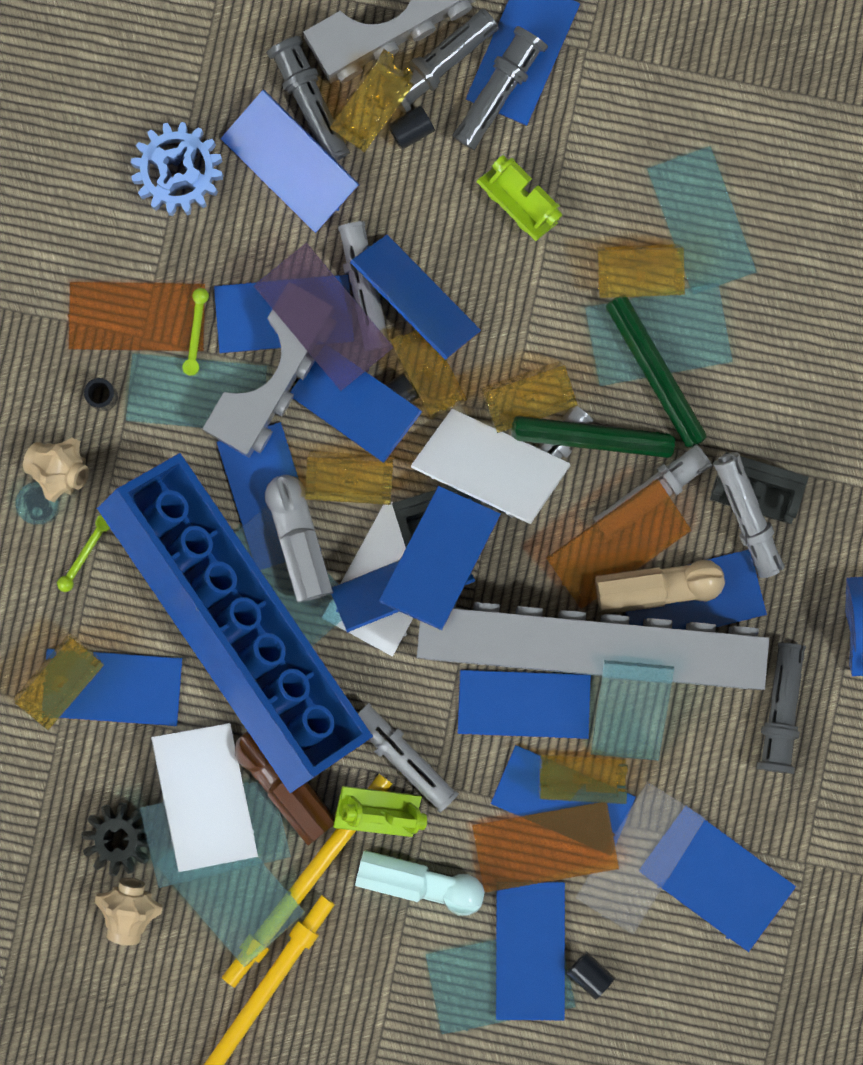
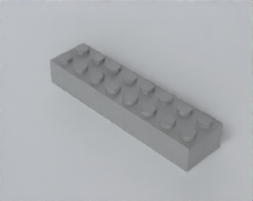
M474 602L473 610L456 609L455 604L443 630H439L420 621L417 659L765 690L769 638L758 637L759 628L733 626L729 627L728 634L715 633L716 624L690 622L686 623V630L672 629V620L653 618L644 619L643 626L629 625V616L609 614L601 615V622L586 621V612L560 610L558 618L542 617V608L517 606L515 614L499 613V604Z

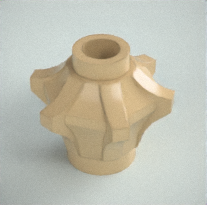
M70 438L57 444L35 442L28 448L23 460V469L25 473L31 475L40 484L45 499L55 503L61 494L71 495L75 489L79 490L86 484L89 468L85 465L86 459L80 456L81 441Z
M122 878L119 881L118 887H113L111 891L96 894L95 904L104 915L105 924L108 928L106 937L109 941L119 945H136L140 942L141 934L144 933L150 921L161 915L163 905L154 901L152 894L144 890L145 883L136 878Z

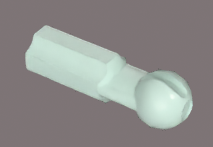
M367 850L363 852L355 883L357 887L415 902L425 899L445 904L451 912L458 916H468L477 912L482 906L485 894L481 882L470 874H458L450 877L431 872L425 865Z

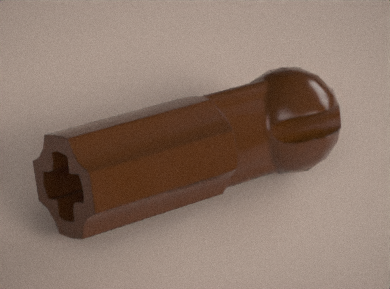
M247 731L237 740L235 756L238 763L250 771L268 793L269 799L308 846L334 825L335 816L307 782L292 793H289L249 732Z

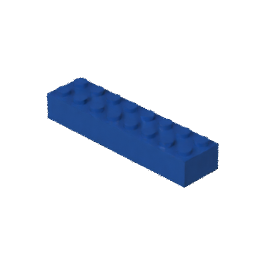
M181 453L120 486L97 508L289 793H292L373 737Z

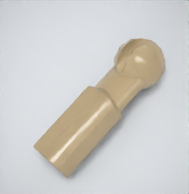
M698 560L691 565L664 569L658 567L596 576L595 583L598 605L601 615L662 607L665 604L691 600L707 602L715 599L722 592L725 579L720 566L711 560Z

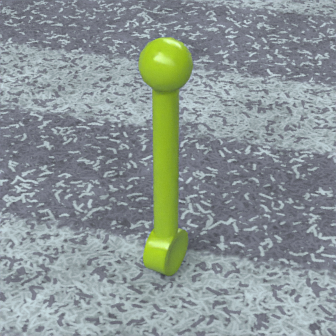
M197 288L192 294L195 310L188 360L182 366L184 373L189 376L196 375L200 369L199 363L196 361L203 306L209 299V293L204 288Z
M102 515L96 518V529L66 576L58 579L57 587L61 592L71 591L74 586V577L102 533L110 530Z

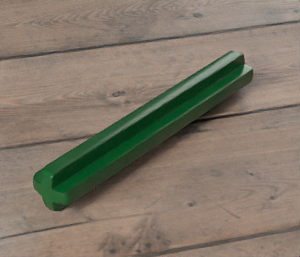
M620 295L609 301L606 305L607 311L685 446L691 448L703 442L707 438V434L628 297Z
M516 416L513 419L511 436L517 441L664 458L671 457L675 447V437L668 433Z

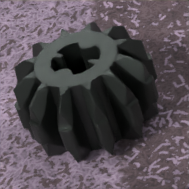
M123 802L119 803L117 807L116 817L108 804L101 807L105 822L98 816L90 815L87 820L97 831L88 830L83 831L81 834L83 839L94 840L95 845L83 850L84 855L90 856L96 852L101 855L93 865L96 870L101 869L109 860V874L111 876L118 874L120 861H122L124 869L128 874L135 872V864L132 857L138 862L145 864L149 857L139 848H152L155 846V840L142 838L141 834L153 829V824L148 822L138 827L136 822L142 817L143 811L136 809L129 818H126L128 807L127 803ZM121 829L125 830L128 836L124 840H129L127 848L120 846L113 849L109 844L113 838H108L110 830L112 832H118Z

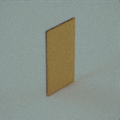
M70 282L69 314L67 315L69 318L68 349L189 351L195 310L192 294L197 288L205 289V284ZM205 303L203 306V314L198 344V351L204 352Z
M656 479L546 557V559L562 581L561 585L567 588L580 609H582L597 598L596 576L635 571L692 530L660 481Z
M607 801L472 825L485 893L619 869L613 838L615 833L612 832Z

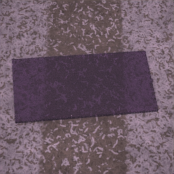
M307 242L254 285L256 290L340 391L365 371L368 372L372 365L394 348Z

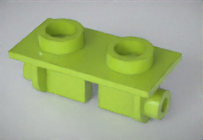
M502 155L491 166L492 169L476 181L487 192L488 196L498 203L517 222L518 226L535 241L558 224L557 221L563 216L558 210L560 205L539 185L530 194L524 189L532 178L513 158L508 160Z
M342 786L333 827L413 837V834H416L419 830H425L427 815L419 810L422 799L421 795Z

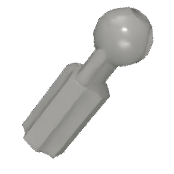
M281 475L273 478L267 485L265 502L272 513L296 601L301 603L332 594L333 591L306 501V488L297 477Z

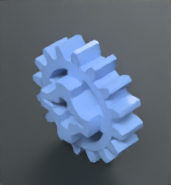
M181 122L178 131L172 132L169 124L164 123V134L158 136L154 131L149 130L148 136L151 140L149 145L137 143L136 147L143 155L142 158H131L132 166L140 169V172L132 175L131 178L134 184H144L138 192L142 200L153 196L151 201L152 209L157 211L162 204H166L167 213L173 216L176 208L182 206L186 215H190L192 203L196 202L200 207L205 208L207 205L203 196L206 193L214 196L217 195L218 191L212 184V181L223 180V173L214 169V166L223 162L221 154H210L216 146L213 139L201 142L203 137L201 128L198 127L192 134H188L186 123ZM180 142L177 148L162 149L167 144ZM198 151L202 154L205 161L204 175L195 169L194 161L198 157ZM183 161L186 173L184 175L176 173L172 178L168 166L170 164L177 166ZM150 163L159 169L160 177L157 180L156 187L150 179ZM185 188L193 189V191L188 194L174 196L177 190Z

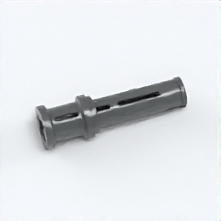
M481 8L469 21L460 26L423 58L420 56L414 57L410 60V67L392 82L386 80L382 84L384 91L403 113H408L411 110L410 105L426 91H434L438 88L439 78L477 48L485 39L499 30L496 21L485 9Z
M516 26L514 29L515 37L502 57L497 56L495 58V64L493 65L495 71L467 112L462 123L452 135L453 138L474 151L488 127H490L505 104L510 93L517 84L521 85L528 79L527 71L538 54L545 52L548 48V45L520 26Z
M294 36L271 47L266 53L270 59L275 60L284 79L282 86L285 91L294 95L314 139L327 153L338 161L350 154V151L316 84L319 80L317 77L319 74L316 68L310 67L301 48L302 38Z
M778 643L777 665L769 721L764 722V726L761 728V733L765 735L762 761L757 762L756 766L758 770L785 774L795 773V768L791 763L794 740L798 739L800 735L798 727L795 726L806 646Z

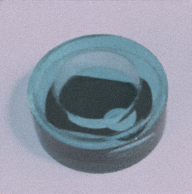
M38 482L25 485L16 497V510L19 516L30 524H47L59 512V497L55 503L45 499L43 489Z

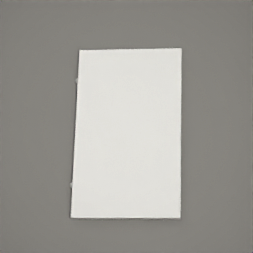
M454 409L450 410L411 465V468L430 476L432 479L449 485L529 524L532 523L570 467V463L523 441H517L512 436Z
M386 499L340 584L401 559L406 547L392 506L393 502ZM332 598L322 618L346 631L340 614L336 612L337 607ZM398 612L348 633L393 657L402 638L407 635L406 631L413 617Z
M231 724L151 737L178 872L258 857L253 835L255 831L252 830L240 767L235 756Z

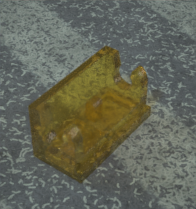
M385 49L382 50L337 112L330 126L333 131L363 152L367 150L414 85L410 82L413 76L411 69L408 67L403 71L398 69L392 63L394 56Z
M681 244L596 247L599 298L685 295L684 248Z
M417 330L405 336L399 335L390 340L391 347L411 385L418 394L419 400L430 420L467 401L447 360Z
M560 361L480 388L483 400L490 414V420L497 433L511 429L513 419L516 416L543 418L578 406L566 367Z
M310 451L307 457L305 499L391 505L394 456H389L383 463L373 455Z
M69 632L14 697L15 704L49 730L104 666V663L101 662L94 652L89 651L81 644L79 639Z
M540 755L538 798L627 804L626 775L628 774V765L626 764V759Z

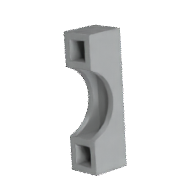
M411 0L407 8L399 16L381 24L360 23L339 11L303 31L304 38L329 83L331 84L338 79L341 83H346L361 74L363 71L361 66L375 58L379 63L395 55L400 50L398 45L408 39L413 38L414 42L429 36L436 30L434 25L449 17L453 21L464 16L473 8L471 3L476 0Z
M288 282L267 318L278 334L281 344V358L276 372L266 384L254 391L247 393L224 392L203 427L205 433L250 458L254 450L261 453L273 431L267 427L274 415L278 414L282 417L294 397V394L289 392L297 377L304 380L314 364L316 358L310 354L318 340L325 343L337 324V321L332 319L335 313L334 308L293 283Z

